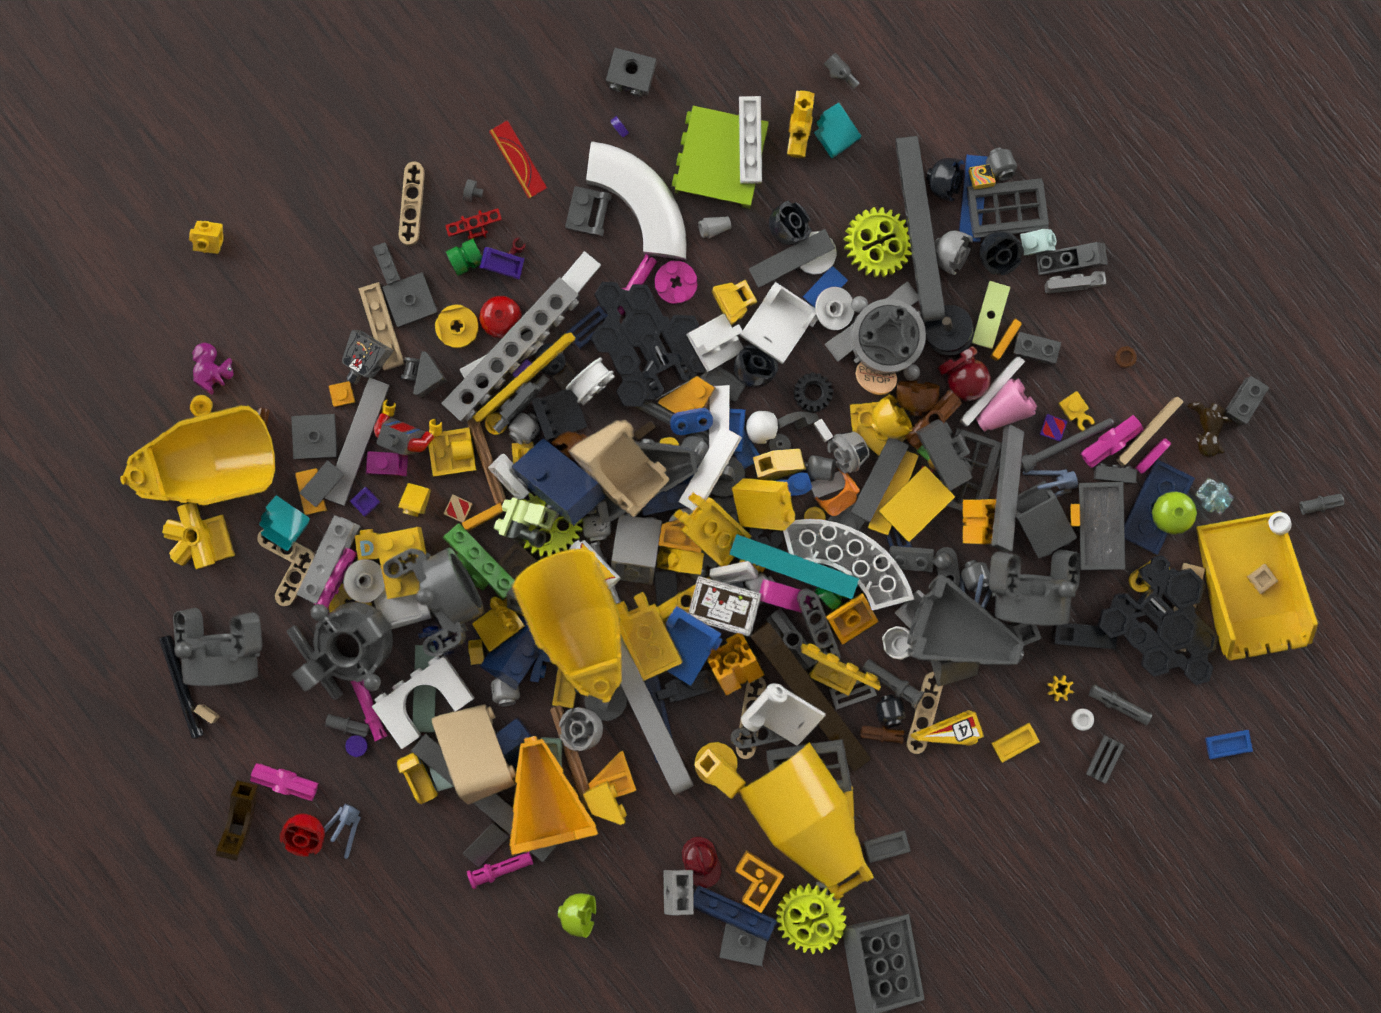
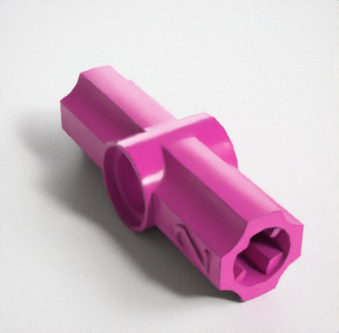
M1132 415L1117 427H1113L1098 438V441L1080 453L1082 458L1090 468L1094 467L1109 455L1112 456L1126 446L1125 443L1144 430L1142 424Z
M259 763L255 764L250 779L252 782L272 788L275 792L285 795L292 794L313 801L318 789L317 782L299 777L296 773L288 770H277Z

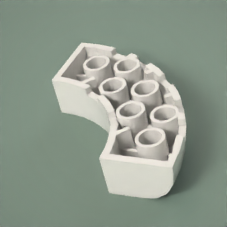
M592 141L587 169V184L604 188L618 195L630 207L639 221L642 230L643 255L686 260L687 244L683 218L678 204L665 182L652 168L636 156L620 148Z
M818 519L795 520L783 531L789 553L815 563L832 566L848 575L859 578L858 585L867 596L872 610L914 599L910 585L896 561L884 548L864 533L837 522ZM880 557L882 562L879 564L875 563L877 558Z

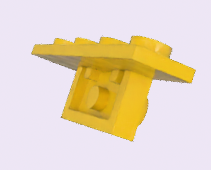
M802 643L801 653L817 660L810 673L811 678L849 696L857 680L877 690L880 689V682L874 674L870 672L862 673L858 671L859 668L854 664H844L839 661L840 659L831 653L826 655L820 652L817 646L813 644H808L807 646Z

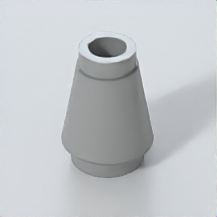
M728 216L703 218L702 221L698 222L701 237L709 239L731 229L730 218Z

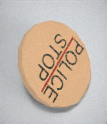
M861 362L856 368L857 381L868 392L877 395L887 394L896 386V373L879 374L868 369Z

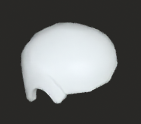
M757 411L746 422V433L753 443L765 444L767 440L774 439L777 434L778 422L774 413Z
M896 626L888 629L883 635L884 651L893 659L902 660L909 657L907 649H911V645L907 644L909 630Z

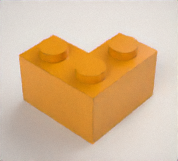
M746 850L735 868L736 872L752 881L742 897V901L762 913L783 879L784 874Z

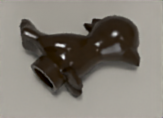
M1190 402L1188 408L1197 411L1204 430L1203 435L1197 433L1198 437L1196 438L1201 455L1210 458L1217 454L1225 453L1219 441V433L1224 423L1232 422L1230 418L1224 416L1227 410L1215 403H1211L1209 408H1206L1201 402Z

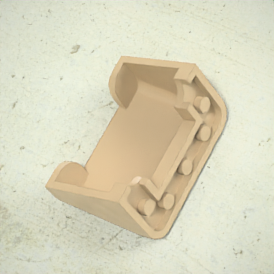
M616 421L579 442L569 452L587 474L599 482L604 494L614 504L634 517L670 479L664 473L666 469L658 461L656 463L650 461L632 439L633 428L626 421L622 423Z
M486 704L432 718V724L459 797L468 805L516 785L514 780L516 778L513 765L509 766L505 761L492 726V719H495V714L492 707H487Z

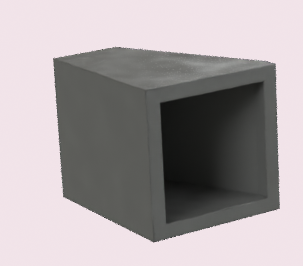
M1045 480L1020 493L1017 498L1016 519L1038 558L1050 555L1054 550L1069 545L1077 538L1050 488L1040 490L1037 488L1039 485L1046 484Z

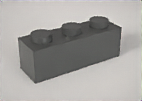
M384 242L374 246L373 250L387 285L400 281L401 279L387 244Z
M1099 463L1094 468L1093 479L1136 483L1137 469H1133L1132 466L1120 468V465L1108 467L1107 464Z

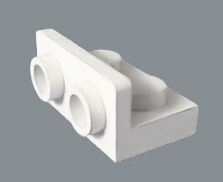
M501 454L488 469L516 499H524L529 494L527 485L520 478H517L512 468V461L505 454Z

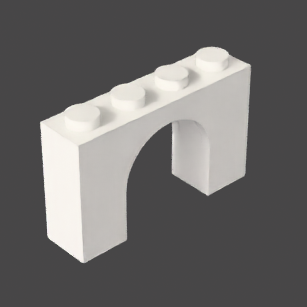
M439 656L434 657L428 661L429 667L424 670L421 667L410 674L412 678L405 683L401 680L394 685L392 693L386 695L384 692L374 699L376 704L372 708L401 749L421 736V733L406 711L407 696L416 686L431 685L442 692L454 711H457L475 698L446 656L441 658Z

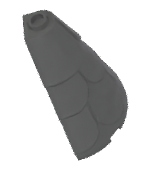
M635 442L653 463L658 461L666 469L664 473L670 479L654 496L662 491H668L698 472L697 465L700 464L698 451L694 452L691 447ZM606 495L597 504L601 523L611 522L626 513Z
M939 575L932 581L929 586L931 592L926 594V596L923 595L910 627L907 644L911 645V649H907L909 656L919 660L976 662L977 665H1016L1022 660L1024 643L997 618L994 619L949 578Z

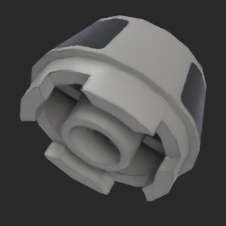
M851 431L836 434L832 440L828 441V452L833 451L837 460L836 466L843 473L857 472L869 458L867 444L857 432Z

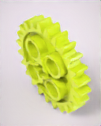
M875 207L870 210V213L864 210L862 212L863 216L858 214L855 216L856 221L852 220L849 223L852 228L846 229V232L850 235L844 238L845 241L849 242L844 249L851 250L847 257H854L851 264H860L858 271L865 268V275L873 271L874 277H877L879 272H881L882 277H885L887 270L893 275L895 269L899 271L903 268L901 263L906 264L908 262L906 257L912 255L907 250L911 249V245L908 242L910 240L909 235H907L908 227H903L906 220L899 222L900 214L898 213L893 217L891 209L885 214L884 207H881L878 213ZM880 224H884L887 227L888 233L880 230ZM861 232L869 236V241H864L861 238ZM895 234V238L888 239L884 243L872 246L865 251L862 250V247L869 246L876 240L880 241L889 235ZM889 243L896 246L897 252L890 251ZM870 252H875L878 255L877 261L871 259Z
M531 493L528 494L529 501L522 499L536 505L545 507L547 505L538 496L534 497ZM562 516L558 517L553 522L550 530L540 529L551 535L549 542L537 548L531 546L528 540H524L526 542L524 549L526 550L531 546V554L538 550L540 557L544 555V552L551 556L552 552L558 553L561 549L567 551V545L572 546L574 544L572 539H580L576 532H582V528L577 526V524L583 523V519L573 526ZM560 521H566L569 524V528L561 531L557 528V524ZM530 524L528 530L533 531L539 527Z
M807 884L805 890L799 885L797 891L792 888L789 894L786 893L784 895V900H781L778 904L781 908H778L776 911L780 915L776 920L778 923H782L778 930L785 931L782 938H790L788 945L793 942L796 943V950L802 946L804 953H806L808 948L811 949L812 954L816 952L817 948L823 953L825 947L830 950L833 944L836 945L839 938L842 937L844 933L842 930L846 927V924L843 923L846 916L840 914L843 913L845 908L838 907L840 899L835 901L832 899L834 893L829 896L826 894L827 888H824L821 892L819 891V885L811 889L810 884ZM813 903L819 904L822 909H816ZM793 909L800 910L802 915L796 914ZM820 923H825L829 929L823 928ZM801 929H806L809 934H804Z

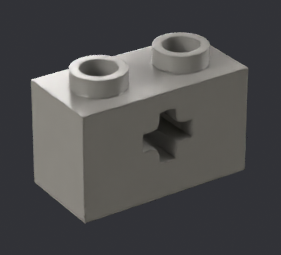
M664 870V914H693V870Z

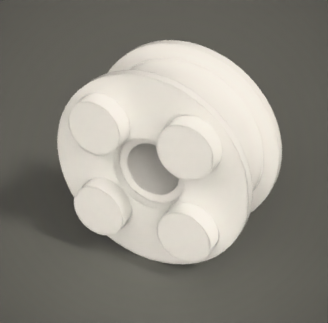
M601 357L580 372L565 388L566 390H571L578 398L577 403L586 404L593 397L592 395L600 393L607 386L606 384L615 377L613 370L608 371L601 363Z

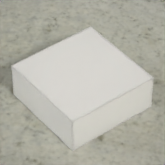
M822 419L813 424L824 442L833 438V435Z

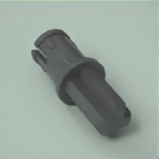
M1335 494L1326 497L1318 496L1317 499L1300 501V511L1302 515L1317 511L1325 512L1326 509L1343 506L1344 497L1342 494Z
M331 714L327 716L325 727L343 731V734L351 733L366 737L369 732V725L350 720V717L345 719Z

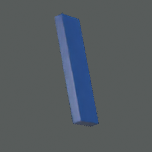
M966 155L959 231L973 238L967 199V187L973 185L968 170L969 167L986 165L988 157ZM984 197L976 198L977 209H983ZM983 213L978 214L980 225H982ZM973 238V242L979 243L981 238Z

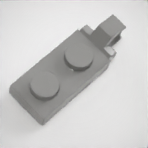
M1094 271L1091 276L1085 277L1084 274H1075L1071 278L1063 279L1062 276L1051 277L1044 285L1045 293L1086 290L1092 287L1105 286V272Z

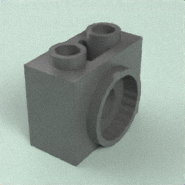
M614 48L606 85L610 86L609 88L614 91L621 92L622 89L630 91V94L636 97L648 96L657 64L656 58ZM634 65L638 70L635 74H629L626 72L627 67Z

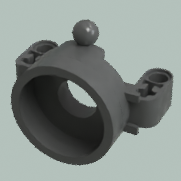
M446 548L433 556H430L429 553L425 554L419 549H407L387 560L383 566L384 574L389 578L400 579L412 572L415 573L420 586V590L416 594L418 603L425 606L428 605L443 628L442 631L428 637L424 641L423 650L427 655L440 656L464 643L466 638L465 632L468 631L465 623L483 614L484 607L472 578L451 548ZM413 555H418V558H416L417 563L409 562L405 564L404 561H409L413 558ZM394 563H397L400 567L396 575L391 572V566ZM452 632L458 633V636L455 637L456 640L445 642L444 639L451 637ZM434 640L439 643V650L435 653L430 648V644Z
M1057 549L1052 556L1050 576L1020 574L1021 560L1019 556L1004 552H996L993 555L989 587L992 591V596H996L995 617L1011 622L1036 625H1062L1069 623L1071 597H1075L1080 581L1081 556L1079 553Z
M345 603L335 608L329 614L324 605H314L311 609V616L314 620L319 621L315 626L316 630L314 633L315 651L309 655L311 660L291 675L304 692L325 677L327 680L331 676L356 682L364 680V687L367 690H377L380 687L381 680L373 673L387 661L391 654L393 646L392 625L380 609L377 610L365 603ZM347 633L357 640L360 649L357 657L349 658L339 652L336 642L339 634Z
M198 608L176 611L174 613L175 654L181 658L183 683L200 686L223 685L251 680L258 676L257 657L260 656L259 652L262 649L260 619L256 613L252 612L233 616L230 621L231 634L204 635L203 617Z

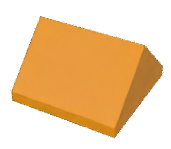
M860 593L826 615L829 625L842 645L879 622L863 593Z

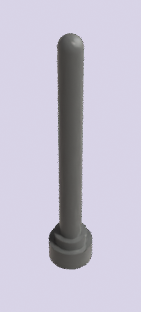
M1111 418L1106 419L1035 455H1023L1021 459L1022 470L1025 473L1033 470L1034 466L1037 465L1036 463L1112 427L1114 420Z

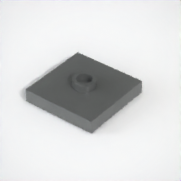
M423 272L382 287L398 328L438 313Z
M335 414L291 416L293 459L337 457Z
M726 923L719 958L762 966L767 941Z

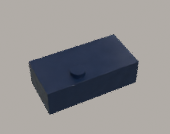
M544 438L512 465L517 478H520L529 490L573 526L605 498L599 482Z

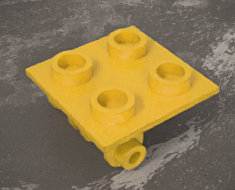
M497 597L491 598L490 607L492 609L472 623L489 652L524 627L517 613L507 608V598L503 601Z

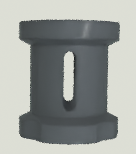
M405 357L406 365L401 379L416 381L420 359Z

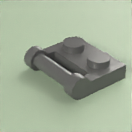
M575 186L565 229L603 237L604 230L602 228L608 202L611 201L612 194ZM594 198L600 199L594 227H589Z

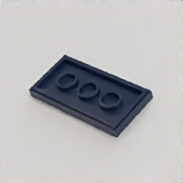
M1157 459L1153 463L1124 522V540L1158 555L1168 533L1158 529L1153 521L1152 509L1158 497L1165 493L1176 491L1187 495L1195 478Z

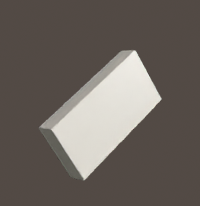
M749 561L710 569L709 576L714 581L732 584L758 578V571Z

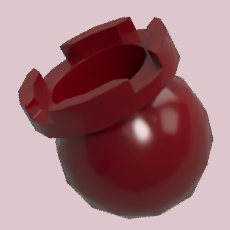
M974 346L959 354V360L953 362L950 359L938 367L941 375L945 373L949 375L948 385L951 392L965 401L980 399L990 387L991 377L988 368L981 361L975 360L974 355L978 352Z

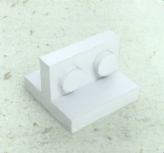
M725 314L686 334L707 372L737 356L740 350H743V346L737 337L743 331L739 324L732 328Z

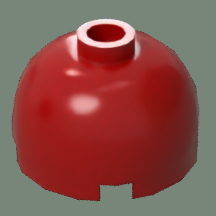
M495 296L483 304L479 320L482 328L488 335L500 339L522 318V313L519 305L513 299L507 296Z
M304 813L296 814L284 824L280 833V842L282 843L283 841L288 852L297 856L308 857L309 853L315 852L317 854L321 850L325 831L322 823L316 817Z

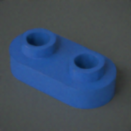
M706 408L677 412L670 419L671 429L677 435L706 431L713 425L712 413ZM706 419V422L699 423V420ZM685 423V426L680 428L678 424Z

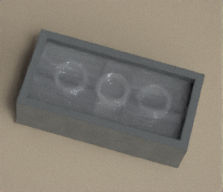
M1123 482L1079 483L1081 570L1125 569Z

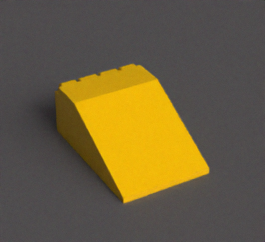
M1278 512L1196 527L1203 568H1205L1204 573L1214 626L1219 636L1223 655H1226V659L1230 661L1245 658V651H1247L1249 657L1267 654L1266 647H1268L1270 653L1288 650V643L1291 649L1307 647V644H1312L1318 623L1289 534L1276 535L1269 527L1270 517ZM1263 564H1266L1278 582L1262 594H1259L1247 576Z

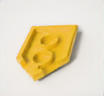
M878 402L850 405L852 431L857 432L865 440L867 447L879 456L888 437H885L882 433L878 434L872 426L874 422L873 410ZM904 436L897 438L901 442L905 440Z

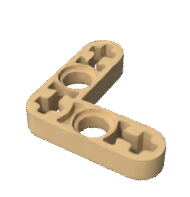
M261 530L257 537L259 544L292 562L275 593V600L279 605L289 606L294 603L298 596L297 592L315 557V553L295 542L292 545V552L285 555L278 545L275 550L273 547L276 544L272 542L264 543L265 539L261 535L263 530ZM309 553L311 562H306L303 568H307L306 572L295 568L296 563L301 566L303 559L300 558L301 555ZM294 571L301 574V581L297 584L292 583L290 580V574ZM285 584L296 587L295 591L291 589L288 594L291 599L282 602L283 597L280 594L281 592L286 593L289 588L285 587Z

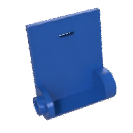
M676 606L665 625L683 663L666 671L692 686L712 650L716 651L723 640L720 638V632Z

